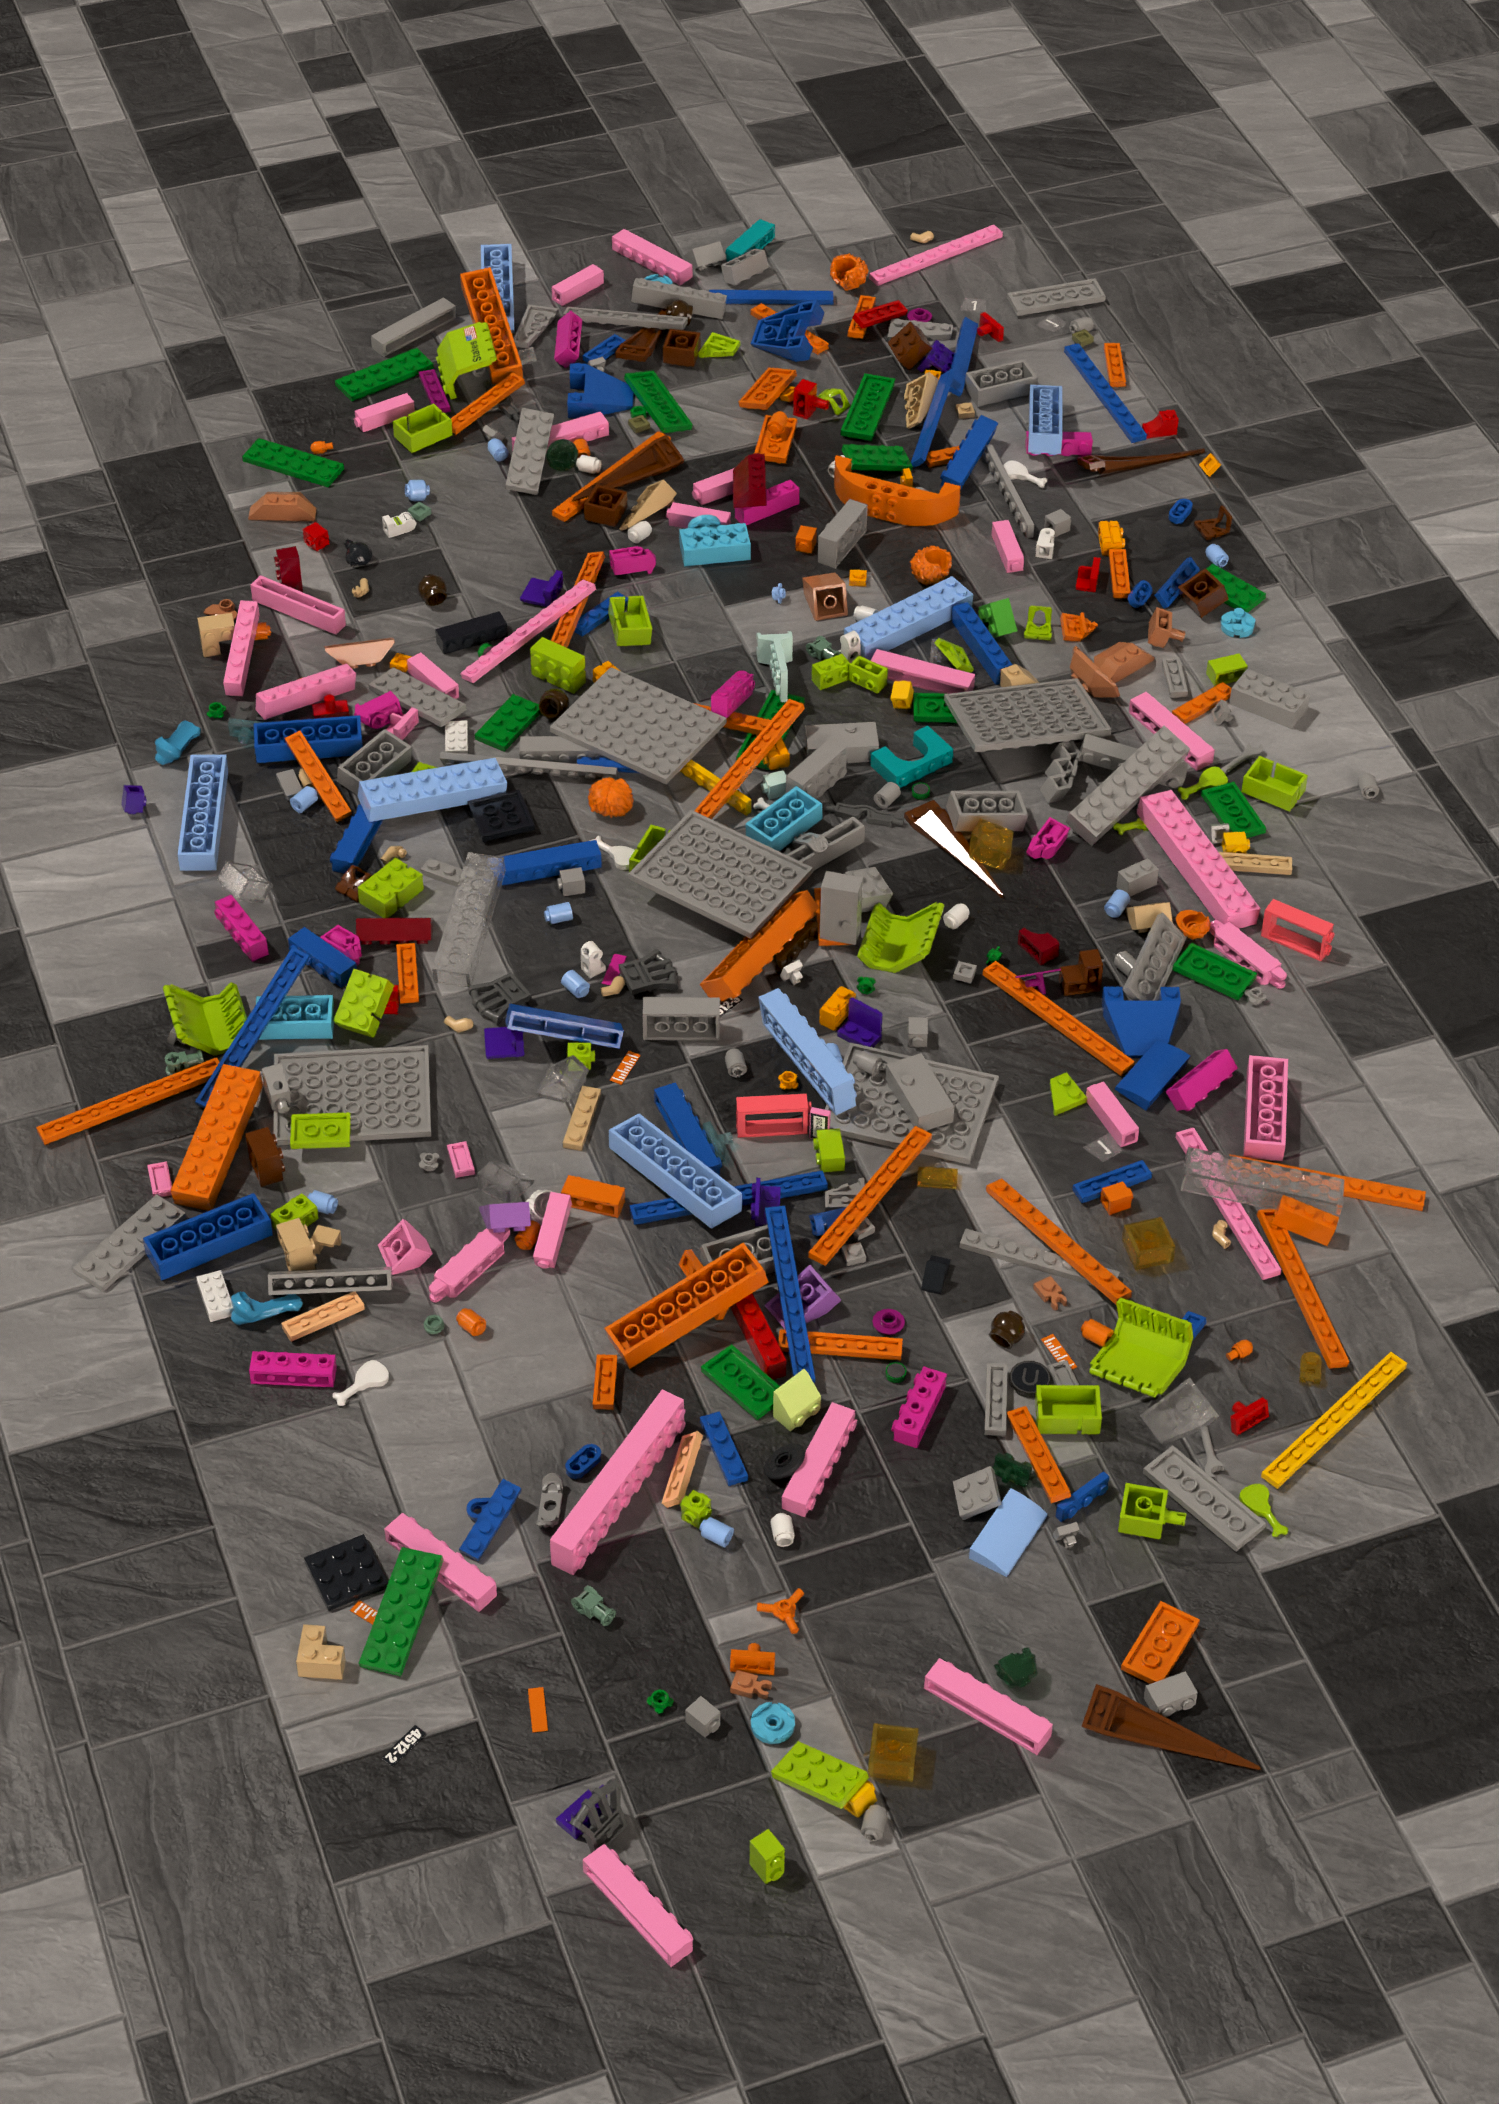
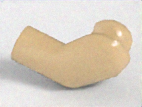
M926 231L922 234L912 233L910 239L925 244L934 238V234L931 231Z
M362 578L360 580V587L356 586V589H352L355 597L360 598L369 592L368 580Z
M301 768L299 779L303 787H311L312 783Z
M390 846L380 860L384 864H388L393 857L404 858L407 851L402 846Z
M616 976L610 986L602 987V996L619 994L625 985L624 978Z
M447 1016L444 1020V1023L456 1032H463L473 1027V1021L468 1018L455 1020L451 1016Z
M1218 1220L1217 1224L1213 1227L1212 1236L1226 1249L1231 1244V1241L1225 1236L1227 1223L1224 1220Z

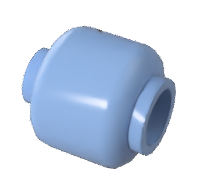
M410 480L408 484H405V496L410 501H424L426 496L430 494L429 485H426L424 480Z

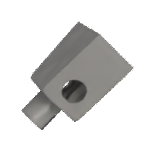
M281 1063L262 1068L264 1091L271 1109H278L281 1114L287 1113L291 1105L290 1090Z

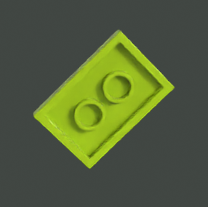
M351 1112L291 1115V1149L350 1147Z

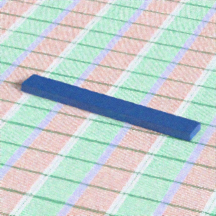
M709 290L712 293L727 295L726 304H800L817 300L819 305H833V291Z
M964 317L962 320L951 366L955 375L949 392L958 397L963 393L966 373L978 324L967 317Z
M952 369L942 374L939 378L911 460L914 468L926 460L955 375Z

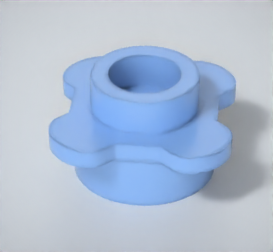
M779 583L778 587H773L772 598L773 600H778V603L781 604L782 599L786 596V591L782 588V584Z

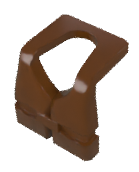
M1222 505L1219 509L1218 518L1198 520L1194 522V526L1205 540L1212 539V537L1217 538L1230 531L1232 516ZM1225 514L1227 518L1226 529L1216 527L1222 521Z
M351 865L341 877L342 880L337 883L335 890L359 902L357 887L373 875L366 873L355 865ZM355 869L364 874V876L356 879Z

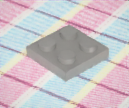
M991 1466L953 1481L959 1515L963 1520L1002 1505L995 1471Z

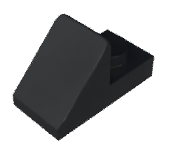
M931 1255L930 1260L926 1262L921 1287L922 1291L941 1295L951 1259Z

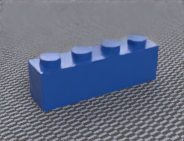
M305 927L288 938L289 951L294 947L308 954L309 960L306 965L311 966L319 974L324 975L330 982L337 984L341 988L349 982L353 969H357L355 961Z

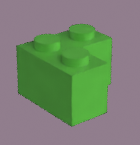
M1009 598L979 607V617L983 623L989 622V632L993 635V638L1018 631Z

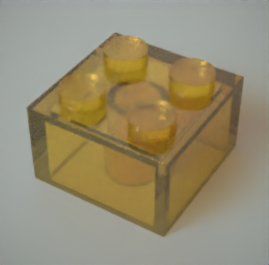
M980 819L971 833L969 858L1002 870L1011 857L1013 831Z
M1162 1217L1124 1225L1122 1242L1135 1270L1174 1261L1175 1244Z
M874 1723L868 1776L913 1782L919 1729Z

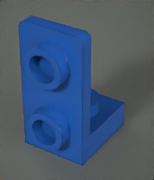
M846 1207L809 1215L813 1235H824Z

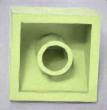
M805 1369L774 1391L773 1417L790 1432L794 1428L800 1427L806 1419L816 1415L821 1409V1395Z

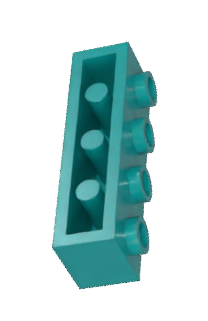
M759 219L726 248V262L753 249L762 250L775 238V224Z

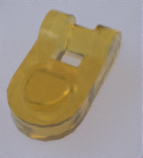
M1306 1352L1302 1355L1299 1371L1300 1383L1310 1381L1320 1385L1322 1361L1317 1353Z

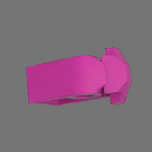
M636 546L609 550L610 566L614 575L647 571L648 574H651L656 565V556L649 549Z
M389 691L362 705L356 704L354 716L360 715L361 723L378 729L391 723L390 715L392 713L403 716L399 699L392 691Z
M1049 817L1036 836L1032 838L1026 855L1034 859L1040 857L1045 859L1052 858L1065 842L1070 828Z
M337 925L320 937L355 961L357 966L360 964L362 950L360 939L357 935Z

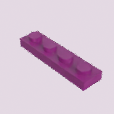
M435 370L419 372V378L430 404L434 403L442 410V413L450 412V405Z

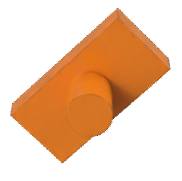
M757 1643L749 1644L748 1650L731 1649L730 1672L739 1670L752 1674L774 1675L775 1653L762 1652L761 1646Z

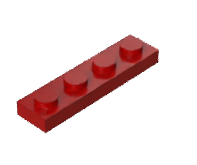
M897 300L854 313L852 319L862 329L904 316L908 310Z

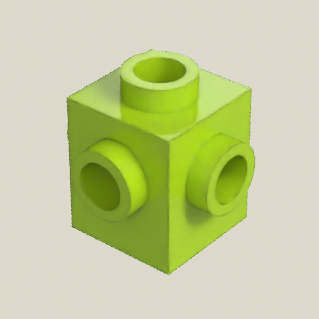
M568 1043V1070H591V1062H595V1050L591 1051V1043Z
M692 1490L688 1496H685L680 1503L681 1519L698 1529L704 1519L707 1520L712 1514L711 1499L707 1495L698 1493L695 1490Z

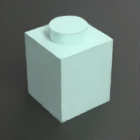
M783 770L763 775L761 789L763 793H766L769 800L786 794V775Z

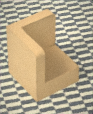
M320 1225L317 1226L311 1237L315 1244L313 1252L316 1254H320L324 1246L334 1247V1245L340 1246L342 1243L340 1230Z

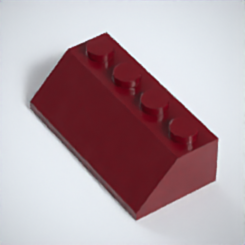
M754 453L747 455L733 469L734 508L767 506L765 454Z
M356 918V935L359 937L361 945L372 944V941H379V944H391V941H398V944H408L409 940H417V944H428V940H432L433 918Z

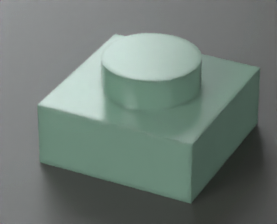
M418 502L410 507L408 512L414 519L420 522L431 514V508Z

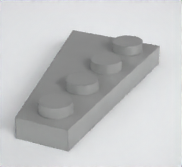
M528 304L514 337L516 347L529 348L559 314V308Z
M891 319L887 343L910 321ZM911 321L930 340H947L952 338L953 325Z

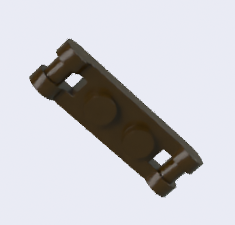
M808 921L804 928L776 955V973L781 974L783 967L789 965L792 960H796L799 953L808 947L810 941L817 940L818 923L816 921Z

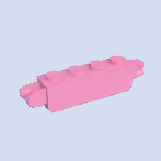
M1214 920L1210 923L1209 932L1215 937L1214 947L1232 962L1256 972L1257 978L1255 980L1259 984L1267 985L1270 983L1277 989L1285 987L1286 982L1284 980L1287 974L1281 968L1282 963L1278 959L1270 955L1264 948L1260 947L1230 922L1223 924L1218 920Z
M486 1228L483 1232H479L474 1240L466 1244L456 1256L451 1257L449 1262L444 1267L438 1269L434 1275V1281L429 1286V1293H431L429 1296L430 1301L433 1303L439 1302L445 1296L456 1298L504 1254V1242L511 1234L510 1229L505 1228L506 1232L493 1233V1229Z

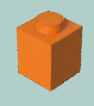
M800 526L796 535L795 551L812 554L817 541V528Z
M1122 1181L1102 1188L1100 1201L1108 1214L1111 1215L1131 1208L1133 1193Z

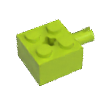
M1126 1483L1118 1532L1161 1539L1163 1524L1170 1523L1185 1526L1186 1513L1167 1510L1168 1490Z

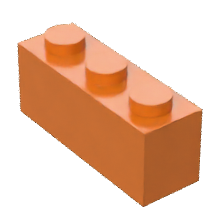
M568 1175L561 1194L570 1195L572 1208L615 1218L619 1217L625 1203L624 1187L584 1179L578 1176Z
M1282 1195L1275 1209L1271 1224L1328 1246L1336 1230L1339 1217L1294 1198Z

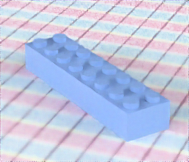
M511 244L481 245V269L491 267L511 332L515 333Z
M1030 385L1028 452L1036 455L1041 453H1048L1049 455L1061 454L1062 386Z
M951 576L844 628V635L851 631H856L860 637V656L871 660L877 649L887 652L952 620L953 606L968 602L972 607L973 593Z
M190 755L178 847L180 871L217 870L228 779L226 755Z
M496 758L359 781L358 799L368 821L373 822L468 805L467 801L505 793L507 781Z
M777 988L758 997L763 1025L833 1113L838 1115L855 1107L857 1094L853 1086L855 1084L854 1077L851 1073L848 1074L843 1063L841 1061L838 1062L834 1052L829 1050L825 1041L817 1036L816 1030L808 1025L805 1016L799 1014L796 1005L790 1003L787 994H783Z
M637 1114L609 1129V1148L711 1229L742 1211V1193L641 1114Z

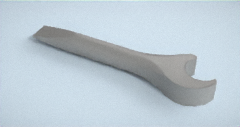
M1248 743L1244 752L1221 768V770L1226 774L1243 761L1258 758L1263 751L1262 744H1260L1258 749H1254Z
M1199 1420L1197 1422L1207 1456L1205 1473L1217 1482V1478L1213 1474L1216 1471H1224V1467L1215 1456L1206 1420Z

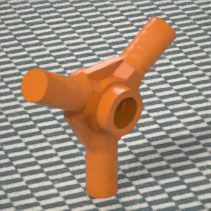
M798 1588L789 1599H783L774 1604L757 1603V1611L773 1613L774 1616L786 1622L791 1634H795L799 1631L794 1620L795 1604L801 1599L804 1592Z

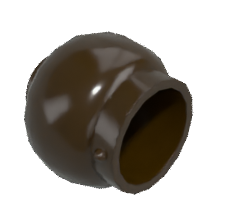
M675 300L671 305L667 306L666 315L688 317V324L686 326H689L693 306L688 305L683 300Z
M432 574L422 578L418 585L420 597L430 606L443 603L447 598L445 581L440 576Z
M559 689L545 691L539 702V710L547 718H559L569 708L568 696Z
M1014 1311L1000 1312L991 1322L989 1337L998 1345L1011 1349L1025 1334L1023 1318Z

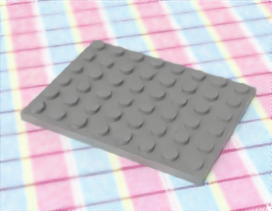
M610 667L550 726V732L667 784L727 723V720L719 714Z
M1078 678L944 694L946 705L975 752L982 753L989 750L1036 746L1037 744L1045 743L1053 744L1054 742H1069L1078 739L1083 740L1085 734L1099 738L1111 735L1112 729Z
M690 810L628 873V879L751 939L813 873V867Z
M850 1043L843 1060V1065L848 1074L851 1073L855 1080L853 1086L857 1094L855 1098L856 1106L835 1115L826 1104L825 1110L831 1111L830 1129L840 1128L842 1136L897 1148L914 1126L885 1080L886 1064L910 1056ZM859 1050H866L881 1057L883 1062L881 1072L872 1075L857 1068L853 1063L856 1053ZM926 1060L954 1105V1118L952 1123L926 1130L932 1134V1139L920 1154L970 1165L999 1081V1076Z
M428 1045L274 1054V1065L281 1063L291 1099L290 1110L287 1113L281 1114L278 1109L274 1110V1134L278 1143L276 1146L290 1145L292 1114L351 1112L350 1141L431 1137Z

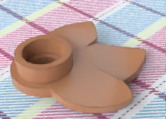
M224 599L219 604H213L204 610V614L210 616L232 613L233 621L237 618L235 605L229 599Z

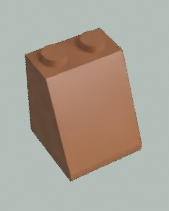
M835 572L802 578L804 595L815 621L848 616L846 585Z

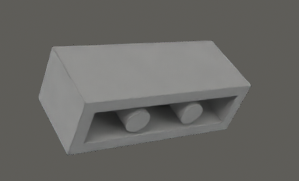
M753 249L721 265L725 283L733 286L739 285L741 281L751 279L755 274L763 273V270L768 268L765 250Z

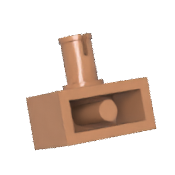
M1156 607L1149 621L1148 643L1164 648L1169 638L1182 642L1185 637V631L1172 628V612Z

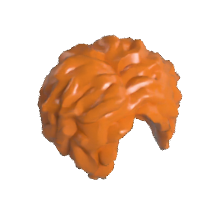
M849 253L833 258L830 276L836 284L842 286L845 291L859 288L860 285L866 282L865 279L869 270L864 260H861L860 257H854Z
M938 546L924 547L922 550H918L910 561L911 569L913 570L912 574H914L918 582L926 586L939 583L949 574V569L952 565L951 553L945 549H940Z
M608 777L598 780L591 785L588 796L591 812L595 811L604 817L625 816L633 807L632 789L622 778L614 780Z

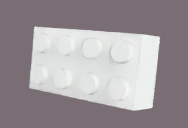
M467 720L450 721L445 725V752L468 754Z
M221 1270L197 1276V1285L210 1322L231 1317L233 1312L232 1302Z

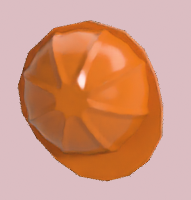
M1183 910L1176 916L1177 926L1186 937L1192 940L1203 938L1210 930V919L1202 912Z

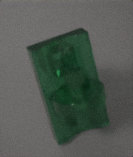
M997 1453L993 1469L996 1475L1002 1477L1003 1483L1007 1484L1011 1481L1025 1488L1029 1482L1032 1465L1026 1461L1022 1463L1016 1461L1013 1455L1009 1453L1004 1455Z

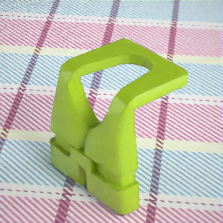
M826 389L817 396L818 398L829 400L836 415H840L850 406L844 391L841 389ZM840 394L843 407L839 408L831 397Z
M1029 606L1028 622L1024 632L1025 639L1051 640V607ZM1039 610L1045 613L1046 623L1040 627L1033 623L1035 612Z

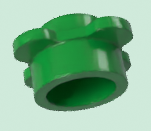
M219 702L211 703L207 716L222 718L224 717L223 713L226 707Z
M1000 946L996 950L992 948L986 955L988 958L987 965L999 961L1003 955L999 951Z
M857 978L859 983L856 988L860 993L870 994L875 991L874 984L876 980L874 978Z
M660 1689L654 1691L647 1698V1704L651 1705L655 1712L660 1714L663 1713L665 1708L673 1705V1699L669 1698L666 1691Z

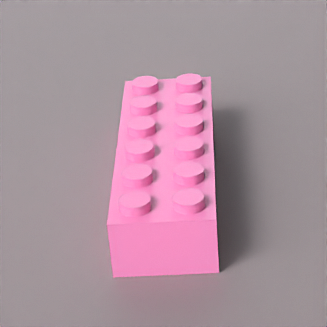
M1249 1055L1243 1157L1283 1161L1286 1145L1288 1059Z

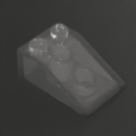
M1190 1378L1140 1415L1162 1446L1200 1431L1220 1417Z

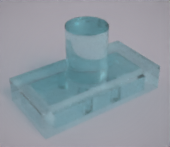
M230 718L228 722L230 736L238 737V742L241 744H247L249 738L254 739V723L264 722Z
M711 1121L703 1123L708 1143H712L716 1157H719L721 1162H725L724 1145L733 1143L731 1132L718 1135Z

